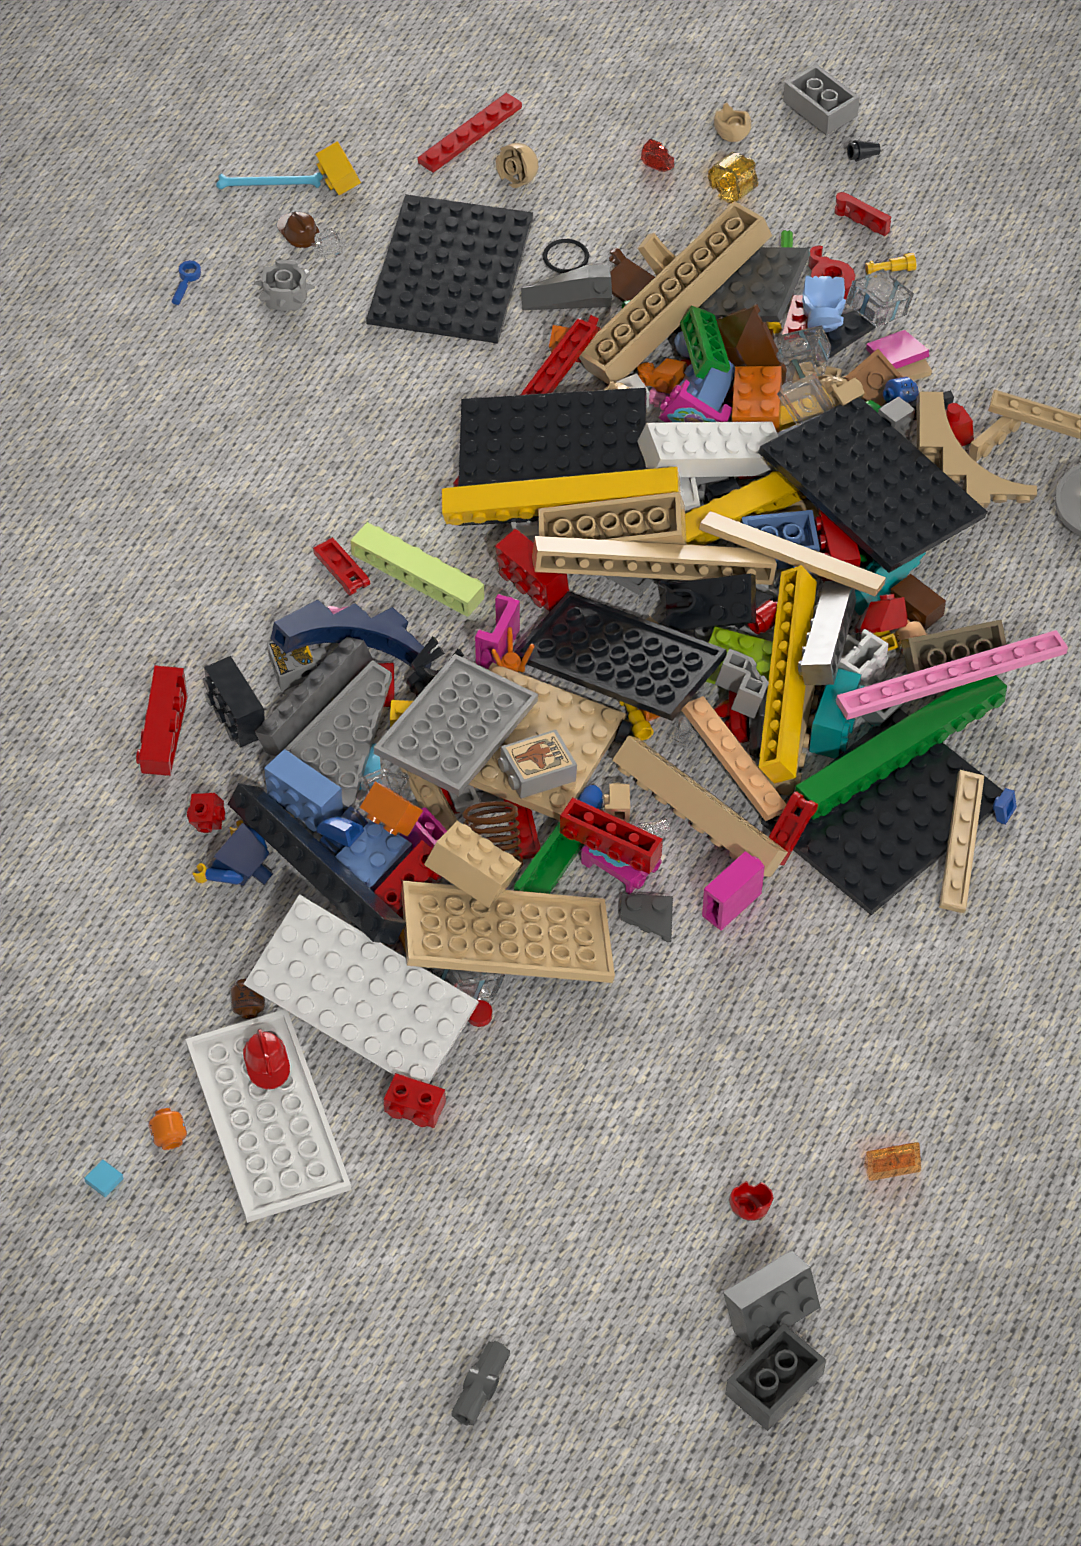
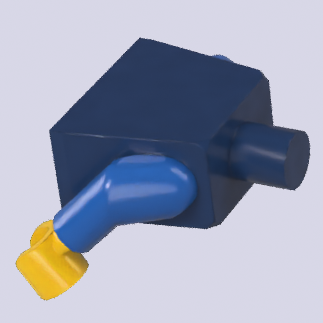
M238 820L236 822L237 828L229 827L231 837L208 864L210 868L206 869V866L202 863L196 866L201 873H192L195 881L205 883L209 880L244 886L253 876L265 885L274 874L262 865L270 854L265 840L253 828L245 826L242 820Z

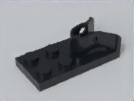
M754 574L675 583L659 580V585L666 589V617L659 625L680 632L756 623V575Z

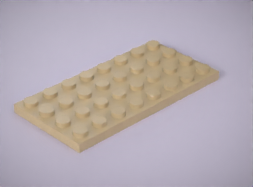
M403 881L402 883L403 920L406 922L404 934L407 966L613 983L615 972L605 899L505 890L488 908L455 885Z

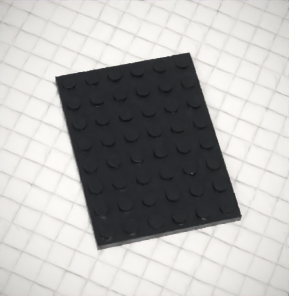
M405 194L368 311L366 324L498 344L533 221V212Z
M646 388L461 399L458 487L645 470L646 463L637 441L646 425ZM533 516L530 519L511 518L507 521L489 520L484 523L467 522L458 526L539 521V516Z
M861 397L855 398L844 406L839 404L761 445L758 452L888 573L981 521L988 512L899 431L893 428L889 422L881 417Z
M899 708L880 727L876 725L828 765L909 715ZM943 742L937 743L930 747L925 754L912 758L904 767H898L886 778L872 783L867 790L859 791L846 803L838 804L827 815H821L814 820L810 818L793 851L867 913L872 915L947 852L959 771L983 774ZM984 776L978 825L995 812L993 810L994 801L1003 792L1000 787L986 776ZM792 794L784 800L786 804L788 803ZM798 807L794 813L800 816L802 809ZM780 815L767 821L762 817L761 824L772 832Z

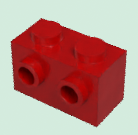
M395 1073L383 1099L384 1112L395 1119L404 1118L410 1120L419 1127L428 1126L435 1128L446 1103L445 1089Z

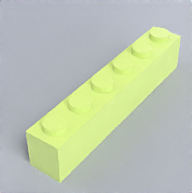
M367 522L350 540L351 555L467 617L484 600V584L481 581L462 573L458 568H453L443 563L437 557L424 553L420 548L409 545L401 538L392 536L378 526Z

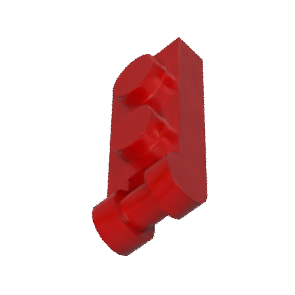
M845 192L837 193L834 211L836 215L846 216L884 237L890 232L891 216Z
M333 537L313 548L314 555L343 586L349 596L355 594L357 589L361 587L366 588L371 584L365 572ZM354 576L356 580L351 581L350 578Z
M797 791L790 797L769 835L771 840L788 852L780 863L782 866L785 865L807 823L818 808L817 803L812 800H805L804 796ZM798 807L802 809L800 816L794 813Z

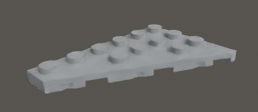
M373 660L285 748V750L341 787L343 809L345 810L350 806L354 808L392 680L391 672Z

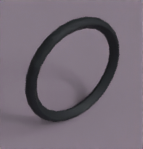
M569 238L558 239L548 244L544 249L543 260L551 270L558 273H566L586 266L589 260V252L585 245L577 240ZM572 243L584 251L585 258L578 267L560 269L549 262L547 254L557 244Z

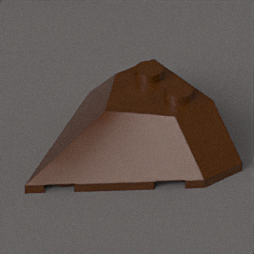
M758 304L753 305L749 309L744 308L730 313L724 318H717L716 321L728 360L735 367L781 366L782 385L785 383L786 366L776 356L779 351L766 322H762L761 317L758 315L760 312Z

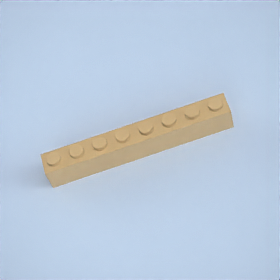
M628 736L612 761L619 765L617 769L628 777L632 775L637 779L636 784L646 791L649 789L653 791L656 800L664 805H671L674 808L673 813L680 818H688L693 822L691 826L702 834L706 832L710 835V841L720 848L725 847L730 851L729 856L734 860L746 851L752 857L755 856L761 860L765 866L764 876L771 877L788 853L639 738Z

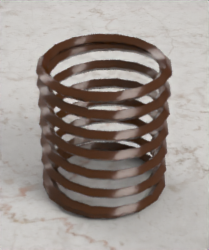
M492 801L468 807L462 813L463 818L466 819L463 823L478 835L508 831L515 832L512 835H495L485 838L492 843L509 840L516 841L513 844H496L495 846L502 851L517 850L509 854L521 862L520 869L524 864L523 857L519 855L522 852V848L518 846L521 843V839L517 837L520 834V830L516 828L519 825V821L515 819L518 816L517 806L509 802ZM491 806H505V807H510V808H492V809H486V810H482V811L476 812V813H474V814H472V815H470V816H468V814H467V813L470 812V811H473V810L479 809V808H483V807H491ZM491 813H507L496 817H479ZM506 822L514 823L510 826H494L484 829L475 828L480 825L501 824Z

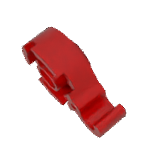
M823 246L812 247L808 260V266L812 270L811 277L830 276L832 279L834 277L844 278V299L847 300L854 290V270L843 261L822 256Z

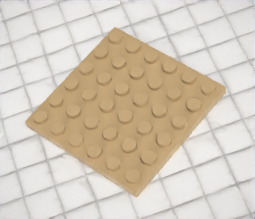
M492 663L488 669L489 671L538 694V702L501 746L557 730L577 764L576 781L520 799L516 790L511 789L506 772L500 770L498 758L501 756L500 746L469 785L560 821V815L572 797L578 799L617 735L623 720L626 718V714Z

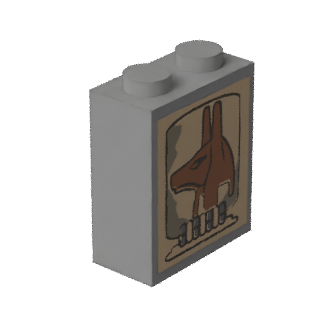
M557 730L501 746V756L498 758L500 770L506 772L511 789L516 790L520 799L576 781L577 764Z

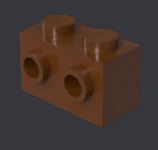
M909 574L891 588L890 594H894L895 598L904 597L906 614L910 622H920L925 630L944 616L946 600L912 574Z

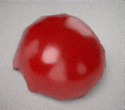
M745 1181L739 1187H735L732 1190L729 1203L732 1212L736 1216L748 1221H755L766 1216L774 1197L772 1190L765 1183L760 1182L752 1186L748 1181Z

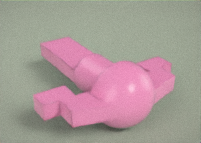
M654 387L649 390V403L654 404V407H659V402H662L666 396L670 397V395L656 391Z

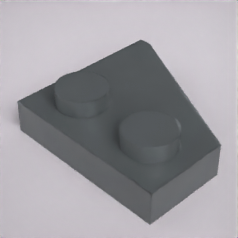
M622 894L621 921L630 925H636L640 930L647 933L653 932L663 937L664 941L671 942L673 896Z

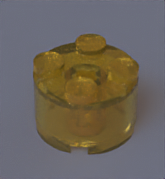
M732 151L709 169V184L712 189L716 188L720 193L717 196L727 203L737 202L758 187V178L755 171L756 164L752 158H746L742 154Z

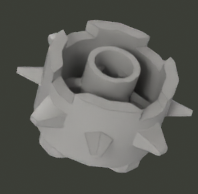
M275 261L276 265L264 268L261 274L262 280L254 281V284L263 287L259 300L265 301L269 309L297 311L302 307L307 298V290L315 289V286L306 283V278L310 271L308 269L302 270L298 267V263L294 261Z

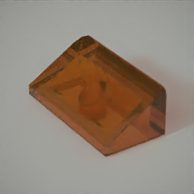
M919 1142L867 1151L864 1166L868 1179L874 1181L920 1172L921 1156Z

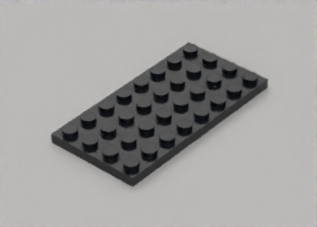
M569 591L514 651L522 661L530 644H534V649L526 665L670 721H673L727 656L726 649Z

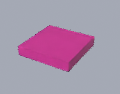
M906 330L866 344V351L872 354L875 350L879 349L896 369L929 357V349Z

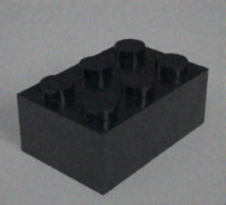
M228 656L205 666V677L203 678V683L207 690L205 698L210 707L214 705L216 708L215 713L219 722L226 724V731L230 740H236L240 748L259 740L255 731L265 720L264 708L232 657Z

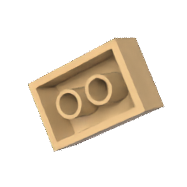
M457 821L436 842L424 865L489 908L510 885L521 862L516 860L511 854L493 845L490 840L472 831L469 826Z

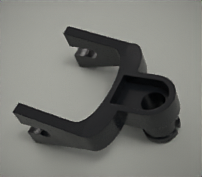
M434 636L431 637L411 663L415 672L406 680L407 686L411 692L415 693L416 698L440 671L431 670L425 666L445 654L439 646L430 654L431 650L439 644ZM457 649L454 653L460 657L464 656L461 649Z

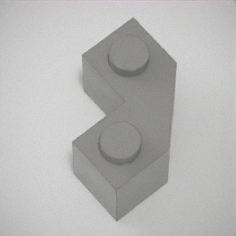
M729 649L715 685L737 693L731 708L732 710L755 718L769 682L765 676H760L756 669L757 664L753 658Z

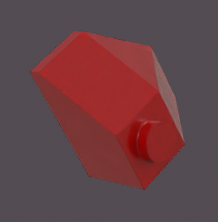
M894 594L880 595V600L870 602L855 625L854 633L862 634L864 629L871 633L906 627L908 622L904 597L895 598Z

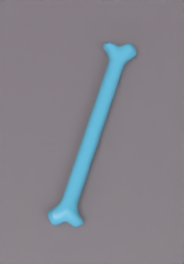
M317 172L309 176L226 177L221 173L218 176L219 181L216 183V187L223 189L228 186L310 184L319 188L323 175Z

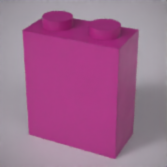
M745 851L704 888L702 917L722 931L762 894L765 868L761 860L755 856L752 857Z

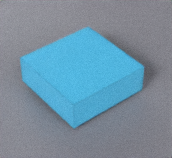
M102 1160L84 1179L86 1184L103 1197H106L124 1178L122 1173L105 1160Z

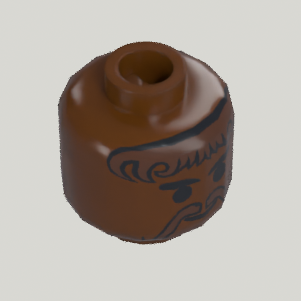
M247 978L236 981V985L230 990L231 1009L235 1014L241 1015L243 1019L256 1018L257 1014L265 1008V997L244 985Z

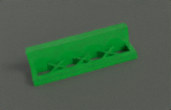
M691 305L680 321L695 376L704 379L711 368L728 373L731 367L715 314Z
M559 822L514 885V891L550 894L584 844L576 840H570L561 834Z

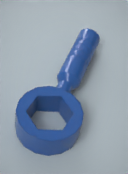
M189 260L180 264L179 275L183 281L179 283L171 302L173 304L179 305L187 290L188 282L196 281L200 278L201 267L198 262ZM186 269H195V272H194V273H185V270H186Z

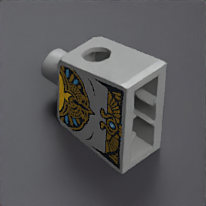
M273 641L267 642L269 659L281 691L303 683L309 674L316 669V664L323 662L327 657L324 647L311 650L310 646H305L286 654Z

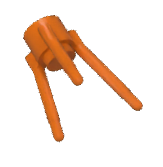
M508 627V653L501 660L495 649H492L491 652L497 666L520 673L525 672V665L534 649V644H530L521 661L520 657L513 652L512 628Z

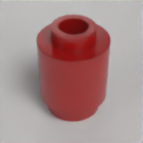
M767 600L756 608V623L748 624L754 633H765L775 625L777 602Z

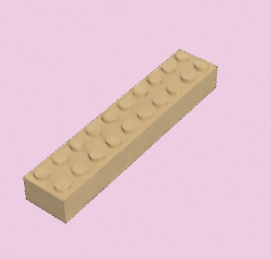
M734 201L595 335L579 357L585 369L608 385L610 382L614 381L616 383V381L626 378L680 326V321L691 305L698 308L772 237L764 217Z

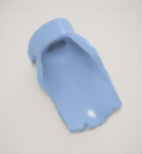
M805 276L802 302L804 314L808 317L807 326L809 330L814 332H830L843 324L844 318L841 315L846 303L844 299V278L834 277L832 279L830 276H820L819 278L814 276L812 278L811 276Z

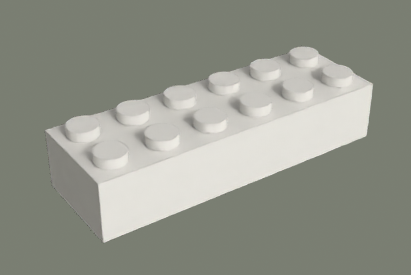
M773 422L646 423L637 441L648 469L678 467L680 477L768 476L771 472L777 471L758 453L761 445L778 437Z

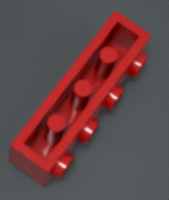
M572 797L560 815V833L566 838L576 840L592 850H598L607 854L611 859L622 861L637 871L650 874L662 856L663 838Z
M423 840L374 891L402 919L401 887L403 881L431 883L433 880L438 881L442 877L424 865L432 848Z

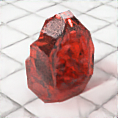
M649 139L642 148V162L646 166L660 172H666L674 168V157L667 148L663 147V143Z

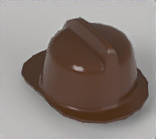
M294 211L281 216L277 221L279 232L294 247H311L320 239V231L313 217L308 213Z

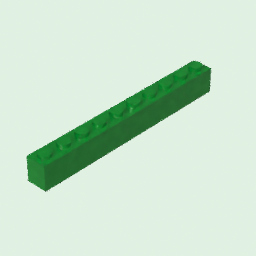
M995 675L955 687L796 785L795 792L797 791L802 794L805 800H812L818 804L817 811L811 817L813 820L821 815L825 816L838 804L846 803L859 791L867 790L875 781L886 778L898 767H904L917 755L925 754L930 747L944 742L954 732L962 731L967 724L975 719H981L986 712L993 708H999L1005 702L1008 686Z

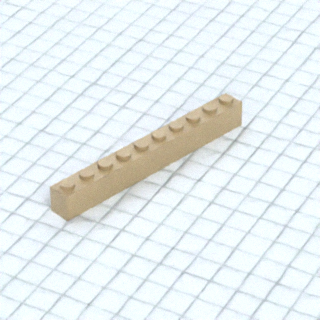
M535 536L532 554L535 572L674 580H700L751 573L756 575V584L773 585L777 566L775 558L748 548Z

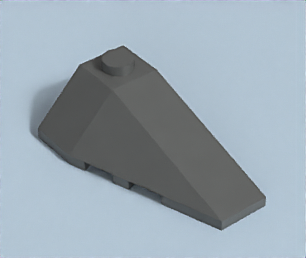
M609 264L586 265L521 288L522 310L611 307L612 284Z

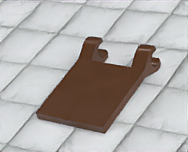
M613 248L610 251L609 261L617 265L610 271L612 295L622 302L632 300L655 276L626 258L620 249Z

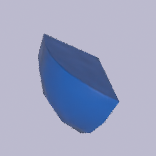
M341 817L326 819L317 826V833L349 848L365 831L361 825Z

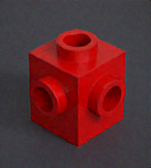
M215 792L191 794L190 807L187 810L189 823L201 833L221 830L222 821L225 820L226 816L224 800Z

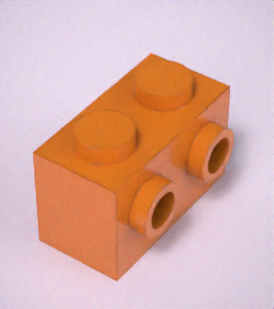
M376 781L360 806L361 809L368 813L366 818L378 825L380 822H383L385 824L383 829L395 836L399 832L408 837L423 812L422 809Z

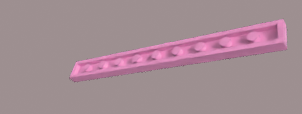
M1055 630L837 695L836 703L846 720L1067 654L1068 646L1058 631Z

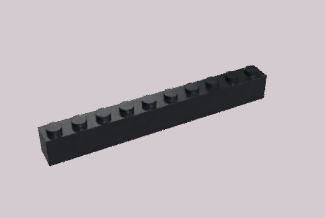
M238 783L227 805L372 942L395 945L406 922L262 788Z

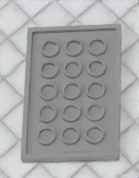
M454 654L374 746V754L460 796L538 702V694Z

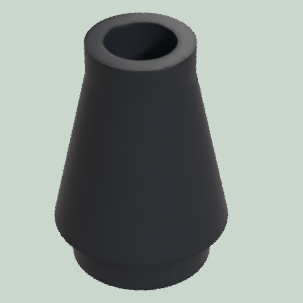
M853 140L847 146L848 158L855 160V162L879 155L881 151L879 142Z

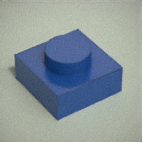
M1005 788L1001 796H998L994 801L993 810L995 811L996 821L1006 825L1017 808L1014 790Z

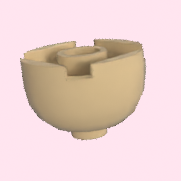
M512 143L500 149V155L496 157V168L499 177L502 180L506 178L512 182V184H509L512 188H518L530 183L536 176L539 168L537 156L532 148L522 143ZM518 174L519 180L515 179L513 176Z

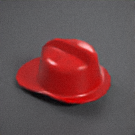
M258 1029L257 1033L249 1039L243 1049L248 1076L251 1082L259 1088L265 1090L275 1089L282 1086L289 1077L290 1063L285 1045L280 1038L273 1033L263 1032L262 1029Z

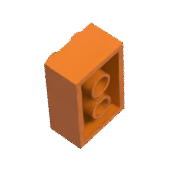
M781 366L735 367L732 422H773L776 432H780L782 401Z

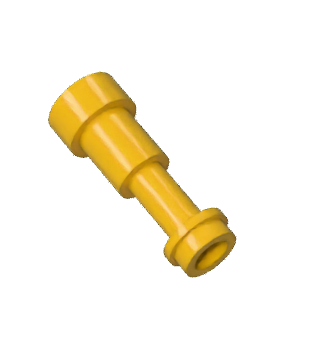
M907 253L903 257L891 258L887 262L874 264L873 261L865 263V270L867 276L870 275L872 277L875 276L876 272L888 270L891 272L900 270L913 271L916 270V258L914 253Z
M619 701L621 706L626 707L629 713V721L633 722L632 732L634 737L642 741L649 739L653 735L654 730L650 722L645 720L641 710Z

